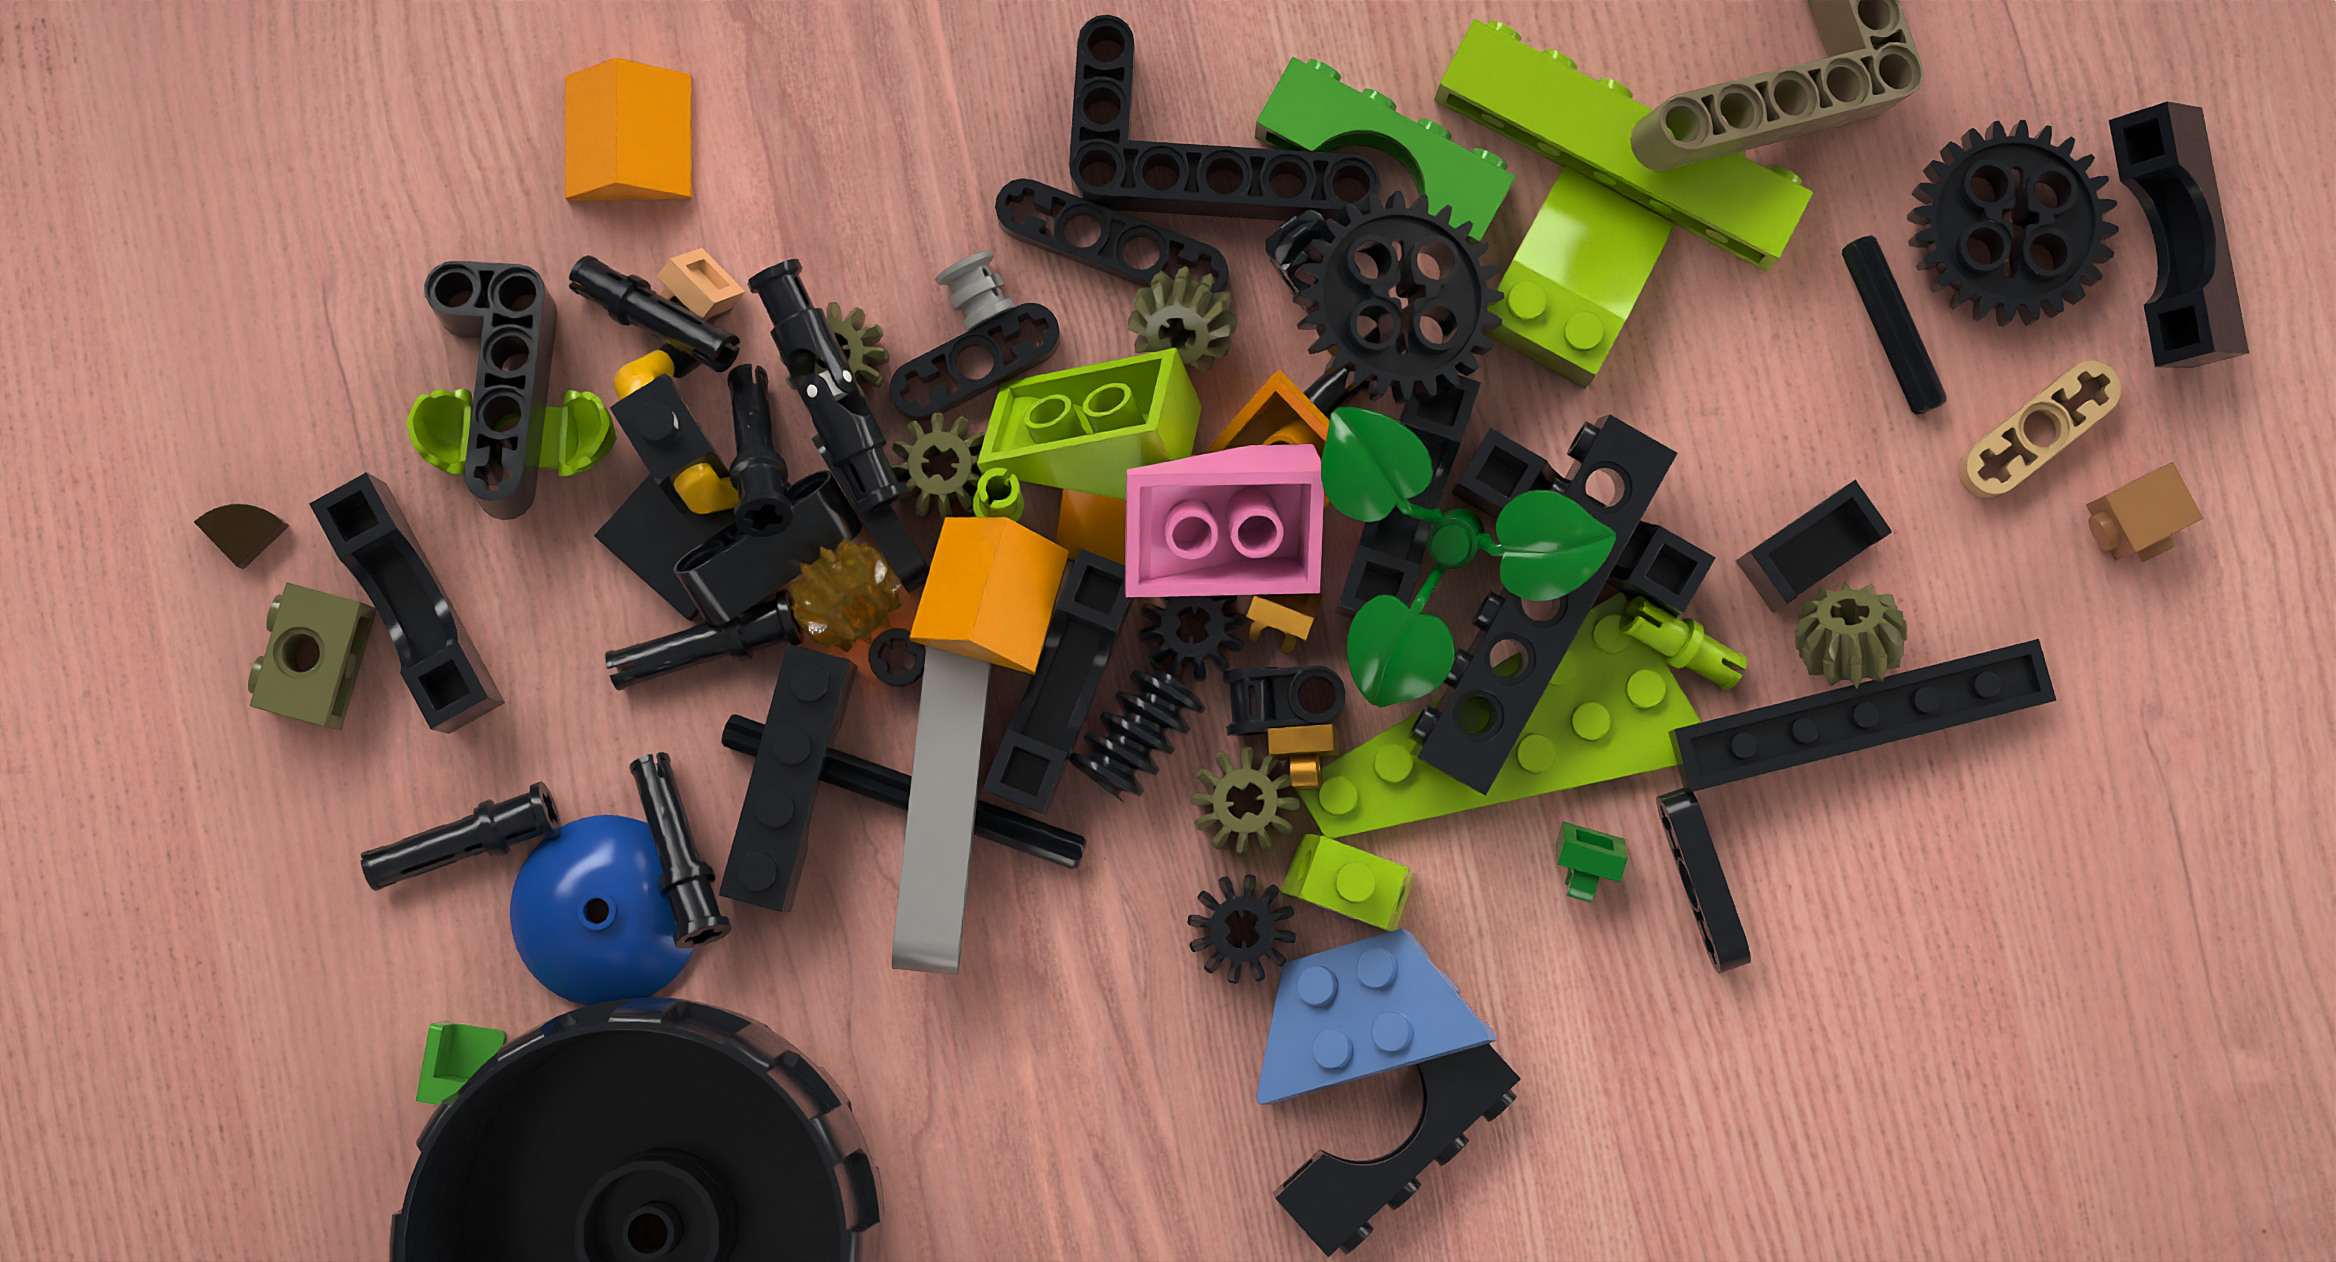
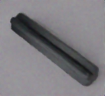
M1869 235L1848 243L1842 249V256L1911 411L1917 415L1940 407L1946 402L1947 395L1877 238Z

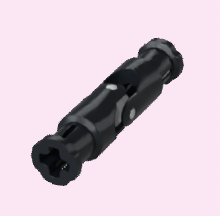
M799 259L786 260L757 273L748 280L747 285L752 294H759L774 325L770 334L803 402L811 413L813 424L833 466L842 468L858 501L854 506L858 517L864 516L898 501L908 494L909 489L905 482H898L882 449L886 441L866 399L861 395L856 385L854 374L823 309L814 307L799 276L802 272ZM816 356L825 363L828 371L819 375L815 374Z

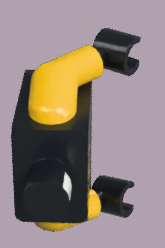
M665 343L659 350L657 349L636 359L618 370L613 380V387L620 401L612 405L610 409L655 482L681 514L689 509L695 513L707 514L734 508L735 504L739 501L738 491L732 487L729 469L671 379L672 376L683 378L702 365V363ZM790 482L785 483L783 486L784 490L791 486Z

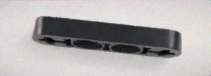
M1021 178L1012 180L1003 186L997 195L995 209L999 225L1006 234L1016 240L1151 288L1150 283L1154 275L1161 270L1164 272L1168 267L1170 248L1174 247L1181 250L1177 256L1178 264L1189 268H1196L1200 260L1211 263L1210 273H1212L1213 277L1218 278L1211 287L1210 291L1212 293L1224 292L1227 287L1229 270L1226 259L1220 251L1208 244L1031 179ZM1025 195L1034 197L1035 209L1051 217L1054 204L1063 206L1055 219L1054 236L1044 235L1048 229L1047 221L1037 217L1027 216L1023 224L1015 223L1014 212L1008 207L1009 203H1021ZM1080 215L1092 217L1101 228L1098 240L1091 246L1084 248L1076 247L1069 243L1064 234L1068 222ZM1133 238H1149L1159 247V258L1150 268L1135 269L1125 261L1123 256L1124 248ZM1174 268L1172 269L1173 280H1175L1176 274L1178 272V270Z

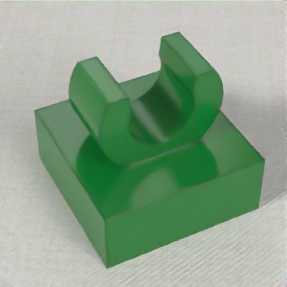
M1562 822L1555 845L1557 865L1569 868L1565 885L1568 886L1566 896L1591 903L1596 892L1599 877L1616 882L1621 881L1628 860L1624 838Z

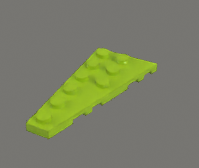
M1620 592L1591 609L1486 796L1410 754L1416 742L1408 738L1422 709L1323 767L1322 788L1296 790L1322 836L1335 839L1677 766L1668 732L1701 723L1659 651L1631 635L1628 636L1620 632L1619 623L1621 617H1625L1632 622L1635 617L1624 612L1629 602L1624 593ZM1520 652L1492 668L1493 671L1501 677L1514 673L1520 664ZM1478 696L1470 697L1461 704L1458 710V722L1465 732H1478L1487 724L1489 709L1482 698ZM1440 699L1430 704V706L1436 708Z

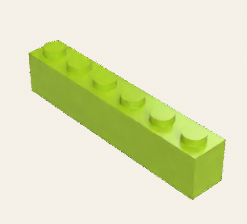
M1475 18L1473 19L1439 84L1434 99L1435 102L1562 167L1567 165L1675 223L1676 226L1766 272L1777 262L1813 194V191L1801 186L1802 180L1798 175L1779 165L1770 164L1766 168L1744 156L1745 151L1667 171H1654L1646 168L1635 157L1631 148L1630 137L1632 129L1637 122L1653 109L1633 100V93L1621 83L1608 78H1600L1599 81H1596L1577 71V64L1566 55L1551 49H1545L1542 53L1520 42L1522 39L1520 34L1511 27L1498 21L1491 20L1485 24ZM1667 127L1670 135L1675 138L1672 131Z

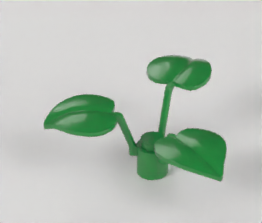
M1339 407L1331 414L1321 461V481L1329 501L1345 516L1359 521H1379L1385 518L1396 505L1403 514L1428 521L1433 525L1427 535L1426 545L1430 557L1436 563L1411 607L1409 608L1402 600L1388 594L1377 595L1363 605L1351 623L1347 639L1349 669L1356 686L1370 704L1382 708L1423 697L1436 690L1451 672L1455 661L1456 649L1449 627L1436 616L1421 614L1447 568L1457 569L1464 567L1472 561L1480 548H1482L1489 555L1503 556L1500 564V578L1503 586L1509 592L1532 601H1547L1564 596L1588 581L1605 562L1616 541V532L1593 517L1574 500L1553 491H1527L1512 499L1503 508L1496 522V534L1500 544L1492 541V536L1489 533H1485L1480 518L1469 510L1452 509L1443 514L1439 508L1430 510L1410 503L1407 498L1422 493L1429 486L1433 477L1432 461L1422 441L1406 426L1384 414L1364 408Z

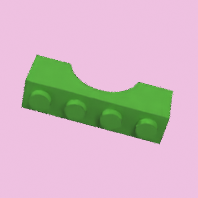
M1292 56L1256 121L1254 138L1278 150L1330 153L1345 147L1363 146L1383 151L1394 157L1406 168L1415 182L1419 197L1422 194L1428 196V214L1434 216L1447 204L1450 205L1452 212L1448 224L1456 229L1461 224L1470 220L1473 226L1465 240L1470 246L1481 243L1516 177L1506 171L1507 164L1500 157L1481 148H1474L1473 152H1470L1450 141L1452 135L1441 125L1425 118H1420L1416 123L1396 112V104L1385 95L1365 88L1360 93L1340 82L1341 75L1329 65L1316 59H1309L1307 63H1304Z

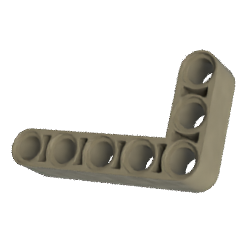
M1808 0L1828 58L1704 87L1668 98L1639 120L1632 129L1630 142L1635 157L1646 168L1654 171H1667L1876 118L1915 93L1922 85L1924 77L1923 65L1900 1ZM1667 127L1672 131L1675 138L1670 135Z

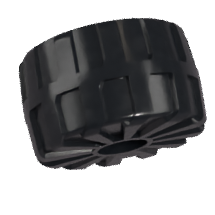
M643 997L589 1005L541 1023L500 1047L498 1052L484 1063L456 1093L442 1100L416 1140V1145L421 1154L411 1175L403 1207L392 1214L389 1240V1262H881L885 1206L879 1167L874 1166L867 1142L852 1113L851 1102L824 1067H818L798 1048L772 1031L766 1024L748 1016L715 1005L692 1000ZM643 1214H654L665 1222L668 1229V1237L663 1247L652 1248L645 1245L640 1239L637 1229L638 1222Z

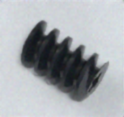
M1151 662L1149 664L1155 672L1153 675L1134 670L1130 675V679L1139 691L1138 695L1120 690L1115 695V700L1121 707L1124 715L1120 716L1103 711L1099 719L1109 735L1106 737L1087 732L1084 736L1085 742L1094 755L1088 757L1073 752L1068 759L1078 770L1122 802L1123 800L1119 795L1122 791L1141 796L1145 791L1135 776L1137 770L1152 775H1157L1160 771L1150 755L1152 750L1170 755L1175 751L1174 746L1165 734L1166 731L1170 729L1187 734L1191 729L1180 713L1183 708L1201 714L1206 709L1202 701L1195 694Z

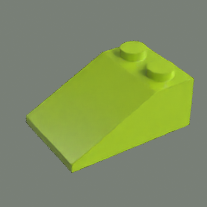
M1565 165L1496 289L1504 293V299L1487 308V311L1502 319V325L1493 331L1482 333L1586 389L1597 375L1628 318L1675 223Z
M1177 348L1001 382L977 465L982 474L992 468L1007 469L1006 478H1010L1014 474L1020 481L1126 499V470L1191 457L1202 405Z

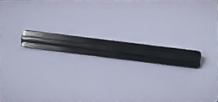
M737 714L731 715L723 730L721 743L724 747L756 758L765 724ZM834 748L830 749L821 781L908 811L912 776ZM977 799L974 835L1070 869L1079 866L1086 848V839L1083 836Z

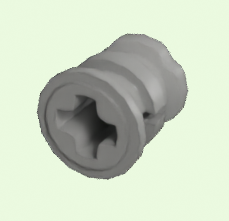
M990 250L971 255L953 264L935 278L938 285H949L953 293L949 297V301L954 310H962L965 316L963 326L966 332L1015 307L1012 299L1004 298L1000 290L1005 286L1000 274H992L988 266L994 258Z

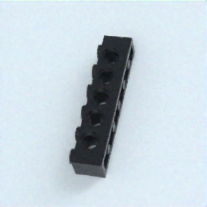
M1611 414L1598 418L1595 425L1587 421L1582 425L1567 452L1568 456L1575 459L1563 482L1554 478L1545 490L1560 493L1574 500L1597 520L1612 528L1616 532V541L1605 562L1588 581L1572 592L1552 599L1549 613L1540 620L1536 621L1528 617L1522 607V598L1509 592L1505 587H1503L1499 595L1493 591L1487 594L1472 621V625L1480 630L1468 651L1460 647L1456 650L1451 672L1443 682L1448 685L1436 708L1427 704L1412 726L1408 738L1416 742L1410 753L1412 756L1486 796L1677 456V452ZM1596 470L1608 474L1615 486L1614 497L1605 507L1592 503L1586 493L1587 479ZM1507 639L1518 647L1521 659L1514 673L1501 677L1493 671L1490 665V653L1498 642ZM1478 696L1488 706L1489 719L1480 731L1467 733L1458 722V710L1466 699Z

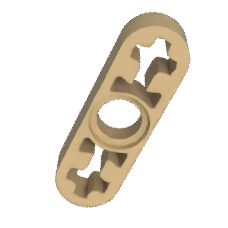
M2089 360L2081 362L2063 373L1963 454L1959 463V477L1963 486L1971 494L1980 498H1995L2016 487L2115 408L2122 392L2121 381L2115 370L2101 361ZM2077 378L2084 383L2095 379L2101 387L2095 394L2099 405L2094 400H2089L2068 413L2061 404L2073 397L2082 388ZM2053 394L2055 395L2056 401L2051 399V396ZM2030 413H2043L2053 421L2056 435L2054 441L2049 446H2036L2026 438L2024 422ZM2072 419L2077 422V425L2075 427L2073 425ZM2003 433L2007 434L2008 440L2002 437ZM2011 446L2019 455L2012 458L1999 469L1998 473L2003 481L2000 482L1995 477L1984 481L1978 473L1984 466L1983 460L1979 455L1982 454L1986 459H1991ZM2022 457L2029 461L2027 465L2024 464Z

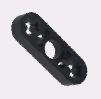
M1024 303L903 364L895 371L890 382V396L896 409L909 420L916 422L929 421L933 413L944 414L1000 385L1001 382H1006L1047 361L1054 355L1060 343L1058 321L1047 307L1037 303ZM1030 319L1035 326L1045 323L1049 329L1041 334L1043 345L1033 349L1027 341L1019 343L1010 348V353L1016 361L1005 365L1001 348L991 335L1002 331L1004 341L1007 343L1021 335L1019 323L1023 320ZM970 346H982L993 355V367L989 374L981 379L966 378L957 368L959 355ZM946 360V366L951 379L960 390L949 394L946 382H943L929 391L931 402L928 405L920 407L915 399L906 402L903 400L902 396L910 391L907 382L909 379L919 376L923 383H929L941 377V373L935 364Z
M817 434L811 438L814 445L854 507L858 501L842 468L833 466L821 438ZM891 505L870 514L859 516L907 593L909 594L925 584L930 567Z
M1680 788L1657 796L1656 803L1661 823L1713 967L1720 974L1751 963L1748 942L1695 794L1693 792L1686 794L1684 788Z

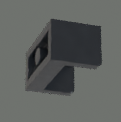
M1855 479L1741 556L1736 562L1769 609L1774 612L1795 600L1799 594L1869 546L1884 539L1892 531Z

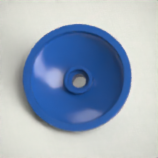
M618 815L591 816L570 822L560 827L559 836L551 839L548 837L544 838L529 854L517 875L510 902V924L516 948L522 961L533 976L547 989L568 1001L589 1006L621 999L650 997L670 984L685 968L693 955L695 948L681 949L677 948L674 944L672 936L677 928L668 899L662 898L657 889L658 878L663 871L648 823ZM598 898L603 899L609 907L607 919L600 924L593 922L588 914L589 905Z

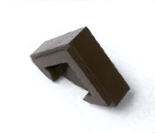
M248 504L221 506L206 512L194 521L234 565L241 569H245L290 526L279 516Z

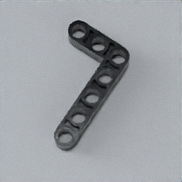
M1108 14L1090 19L1080 30L1077 41L1069 158L1072 191L1076 196L1120 211L1287 221L1294 215L1297 217L1310 209L1320 213L1326 221L1330 218L1340 223L1338 212L1343 207L1352 203L1361 212L1362 201L1370 194H1378L1380 186L1378 171L1373 163L1365 157L1354 154L1130 140L1135 71L1133 32L1122 19ZM1110 40L1118 43L1124 51L1118 59L1112 62H1101L1091 56L1090 50L1100 41ZM1107 101L1114 104L1120 112L1115 120L1110 123L1097 124L1087 118L1086 111L1096 102ZM1094 162L1107 163L1116 172L1111 182L1104 186L1089 185L1082 179L1081 174L1086 166ZM1156 166H1165L1175 171L1179 179L1173 187L1167 190H1156L1146 184L1144 176L1150 169ZM1218 170H1228L1239 177L1241 185L1231 194H1219L1209 187L1206 180L1212 173ZM1280 174H1291L1301 181L1304 190L1294 198H1283L1273 192L1269 183ZM1342 178H1353L1363 184L1366 189V196L1357 202H1346L1336 196L1333 185Z

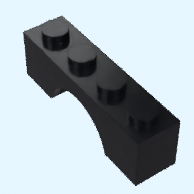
M2166 101L2110 119L2109 126L2120 182L2134 194L2142 206L2149 221L2156 246L2158 266L2156 286L2151 298L2143 305L2155 367L2194 368L2249 354L2202 107Z
M1458 375L1460 384L1448 392L1436 383V395L1427 401L1422 402L1413 387L1411 397L1404 403L1398 421L1410 429L1422 441L1430 455L1433 469L1431 483L1422 493L1407 498L1410 503L1430 510L1438 508L1481 385L1479 381ZM1396 505L1385 518L1379 521L1365 522L1335 613L1354 619L1365 603L1375 596L1382 594L1395 596L1408 606L1421 566L1427 535L1432 524L1428 521L1403 514Z
M1490 428L1456 484L1452 494L1493 518L1498 519L1503 508L1517 495L1527 491L1545 490L1554 478L1562 482L1564 478L1551 467L1546 459ZM1587 494L1590 501L1600 507L1607 506ZM1640 520L1606 583L1633 599L1637 596H1643L1650 603L1677 618L1686 611L1716 557L1660 525Z
M366 472L309 503L337 557L360 583L381 616L396 647L401 663L400 673L430 729L450 734L505 703L388 485Z
M1080 548L1056 607L1053 622L1039 658L1035 675L1032 676L1020 706L1005 732L984 784L983 790L1042 815H1047L1069 761L1068 759L1074 749L1135 598L1125 596L1124 565Z
M787 644L719 896L779 912H791L808 851L809 828L818 787L830 749L842 726L858 668L851 660Z
M1489 1043L1416 1064L1423 1090L1421 1113L1411 1134L1396 1149L1383 1156L1368 1160L1345 1159L1319 1149L1273 1192L1275 1199L1327 1257L1332 1255L1338 1248L1345 1255L1354 1250L1373 1231L1374 1228L1368 1222L1371 1217L1386 1204L1392 1210H1396L1420 1188L1421 1183L1416 1176L1433 1160L1440 1166L1449 1162L1469 1142V1139L1463 1134L1464 1131L1481 1116L1488 1122L1492 1121L1516 1099L1517 1096L1511 1088L1521 1078Z

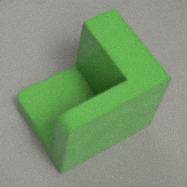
M449 1021L431 1023L428 1030L416 1102L439 1105L442 1100L456 1093L484 1063L498 1052L500 1047L506 1044L507 1033L503 1030Z

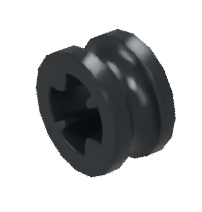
M891 628L881 632L873 640L869 648L868 662L872 672L879 680L892 687L911 685L924 673L925 646L910 641L911 632L902 628ZM896 640L906 641V651L915 656V663L910 670L902 666L904 672L902 675L889 674L890 665L881 659L883 649L888 645L894 650L892 642Z

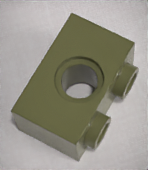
M286 582L283 595H277L273 599L268 611L266 628L271 632L265 655L264 657L259 656L256 659L249 675L248 691L253 693L250 707L342 730L377 609L358 601ZM315 639L320 649L319 660L312 669L302 672L296 662L297 651L305 641Z

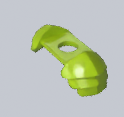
M461 388L450 392L438 389L429 395L426 393L421 394L413 404L406 421L410 440L419 456L434 467L455 475H464L473 406V397L469 390ZM568 390L564 393L562 407L546 406L539 469L558 470V476H570L591 469L609 454L617 440L612 417L598 396L588 391L579 393ZM510 413L501 417L496 423L494 431L501 432L507 424L520 421L522 414Z

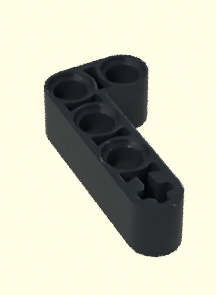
M472 261L444 262L436 266L428 274L424 284L425 298L443 327L451 334L461 337L481 338L464 469L465 483L482 509L491 517L500 520L516 519L525 514L532 506L536 494L557 321L556 304L539 273L529 266ZM462 291L472 292L471 298L465 304L459 307H447L453 295ZM529 294L536 296L530 307L522 311L510 310L511 304L520 296ZM521 353L529 355L527 362L521 368L515 371L502 370L503 364L509 357ZM510 413L522 414L519 423L513 429L505 432L494 431L496 423L501 417ZM503 469H505L511 480L502 481ZM498 486V491H491L489 487Z

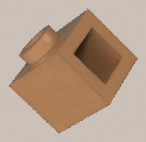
M2174 462L2153 470L2086 504L2092 515L2088 521L2093 537L2102 549L2111 551L2115 560L2137 553L2141 562L2154 558L2177 546L2172 534L2204 519Z

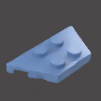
M1400 928L1289 961L1282 966L1257 1090L1258 1103L1260 1105H1271L1497 1041L1495 1031L1487 1022L1481 1021L1459 995L1461 991L1445 972L1439 971L1430 961L1429 953L1410 930Z

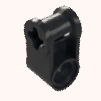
M1314 665L1292 668L1252 667L1222 672L1223 682L1229 684L1232 723L1226 726L1227 736L1268 734L1269 728L1327 725L1336 720L1344 708L1346 691L1343 681L1336 672L1324 666ZM1315 679L1329 683L1334 689L1336 696L1333 706L1328 711L1320 714L1304 710L1298 700L1301 687L1308 681ZM1252 687L1255 688L1257 714L1255 716L1251 715L1249 690Z

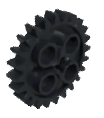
M2020 120L2012 127L2009 136L2006 135L2000 121H1994L1986 129L1985 140L1975 128H1971L1961 137L1963 148L1950 141L1940 151L1944 163L1932 160L1924 168L1923 173L1932 183H1919L1912 191L1911 195L1926 204V206L1914 208L1907 214L1908 221L1923 226V230L1915 234L1908 241V244L1912 247L1927 248L1929 253L1916 265L1918 271L1936 268L1940 275L1935 279L1930 289L1932 292H1936L1950 285L1955 290L1949 306L1953 310L1968 299L1974 302L1973 320L1979 321L1986 316L1992 308L1996 310L1998 325L2002 327L2013 320L2016 310H2018L2025 326L2031 325L2039 319L2040 307L2049 318H2053L2064 311L2062 298L2074 305L2086 296L2081 284L2093 286L2102 279L2103 275L2092 263L2104 264L2114 255V252L2101 244L2100 241L2109 239L2119 232L2118 226L2102 221V216L2115 208L2117 201L2098 199L2096 193L2109 181L2108 176L2088 177L2085 171L2091 166L2095 157L2089 154L2075 161L2070 156L2075 143L2073 137L2068 138L2058 147L2052 145V126L2046 125L2034 138H2030L2026 120ZM2012 169L2018 170L2020 173V186L2016 189V192L2014 176L2011 173ZM1979 177L1991 184L1995 193L1994 202H1985L1975 196L1971 189L1972 178ZM2035 183L2046 184L2053 189L2057 196L2056 208L2046 207L2037 200L2034 192ZM2011 210L2012 223L2002 221V217ZM2013 224L2022 226V230L2013 237ZM1968 239H1978L1987 245L1991 256L1989 264L1977 263L1970 257L1966 246ZM2031 244H2038L2049 250L2053 258L2052 270H2044L2034 264L2030 256ZM2009 253L2010 267L2014 274L2012 278L2004 274V265Z
M1395 191L1387 199L1385 209L1375 193L1370 194L1362 201L1361 212L1352 203L1347 204L1338 212L1340 223L1329 218L1318 229L1325 242L1313 239L1304 248L1303 251L1315 263L1303 264L1295 272L1297 278L1311 285L1310 288L1299 291L1293 297V303L1311 308V313L1297 324L1298 329L1316 330L1319 338L1307 349L1309 354L1328 350L1332 357L1327 363L1324 373L1328 376L1341 367L1348 370L1349 374L1345 389L1349 392L1364 380L1368 381L1371 401H1376L1384 396L1389 387L1392 389L1396 404H1403L1408 401L1413 387L1422 402L1436 395V383L1448 392L1460 384L1457 371L1468 376L1480 367L1473 354L1484 355L1492 350L1494 344L1482 332L1493 331L1502 325L1501 318L1487 311L1488 307L1504 299L1503 292L1488 289L1486 281L1500 272L1499 266H1481L1478 260L1489 248L1488 242H1481L1470 246L1465 239L1470 233L1473 223L1469 220L1456 229L1450 226L1448 223L1452 207L1448 204L1434 216L1428 214V196L1424 194L1416 199L1409 209L1406 208L1405 199L1401 191ZM1393 242H1398L1401 245L1402 256L1399 261L1396 250L1392 245ZM1356 252L1365 253L1375 261L1378 269L1377 279L1366 278L1359 273L1354 262ZM1418 253L1428 254L1435 259L1440 270L1438 280L1428 278L1421 272L1417 262ZM1395 286L1397 296L1408 299L1409 305L1403 309L1400 299L1390 297L1389 291ZM1358 316L1369 317L1378 325L1381 334L1378 344L1370 343L1362 338L1357 329ZM1422 316L1430 317L1439 324L1443 334L1441 344L1432 343L1425 338L1420 328ZM1398 336H1400L1401 344L1406 350L1405 354L1398 353L1396 349V339Z

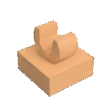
M703 248L670 258L656 276L666 286L660 293L662 297L675 303L680 300L689 311L704 318L706 321L712 316L731 310L746 292Z

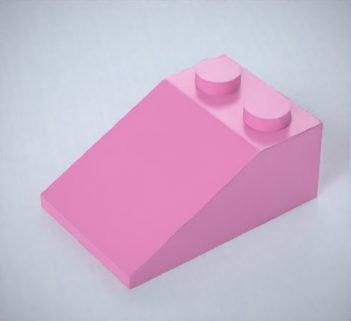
M1248 445L1126 470L1125 596L1167 597L1320 593L1324 488L1321 481V461L1314 445Z

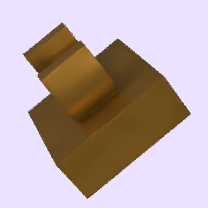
M1323 593L1254 595L1246 615L1247 618L1253 620L1249 629V640L1257 643L1263 628L1266 626L1279 629L1285 634L1281 653L1288 655L1295 648L1298 637L1306 640Z
M1333 724L1268 729L1269 755L1277 758V761L1290 760L1292 787H1296V790L1322 788L1320 758L1341 757L1340 731Z

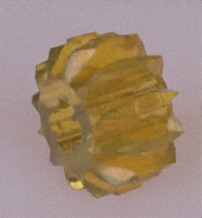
M843 539L834 552L820 546L819 559L813 564L799 563L804 578L789 585L792 598L795 601L790 608L794 612L795 620L816 643L821 644L825 649L835 645L848 652L857 639L871 645L872 632L878 627L891 628L887 613L902 606L896 591L901 583L888 562H885L883 556L875 548L869 547L866 543L857 546L855 543H850Z

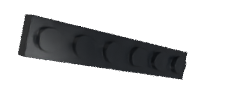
M2036 639L1886 676L1883 682L1875 680L1862 682L1857 689L1854 685L1677 728L1668 733L1683 788L1687 794L2056 701V696L2040 641Z

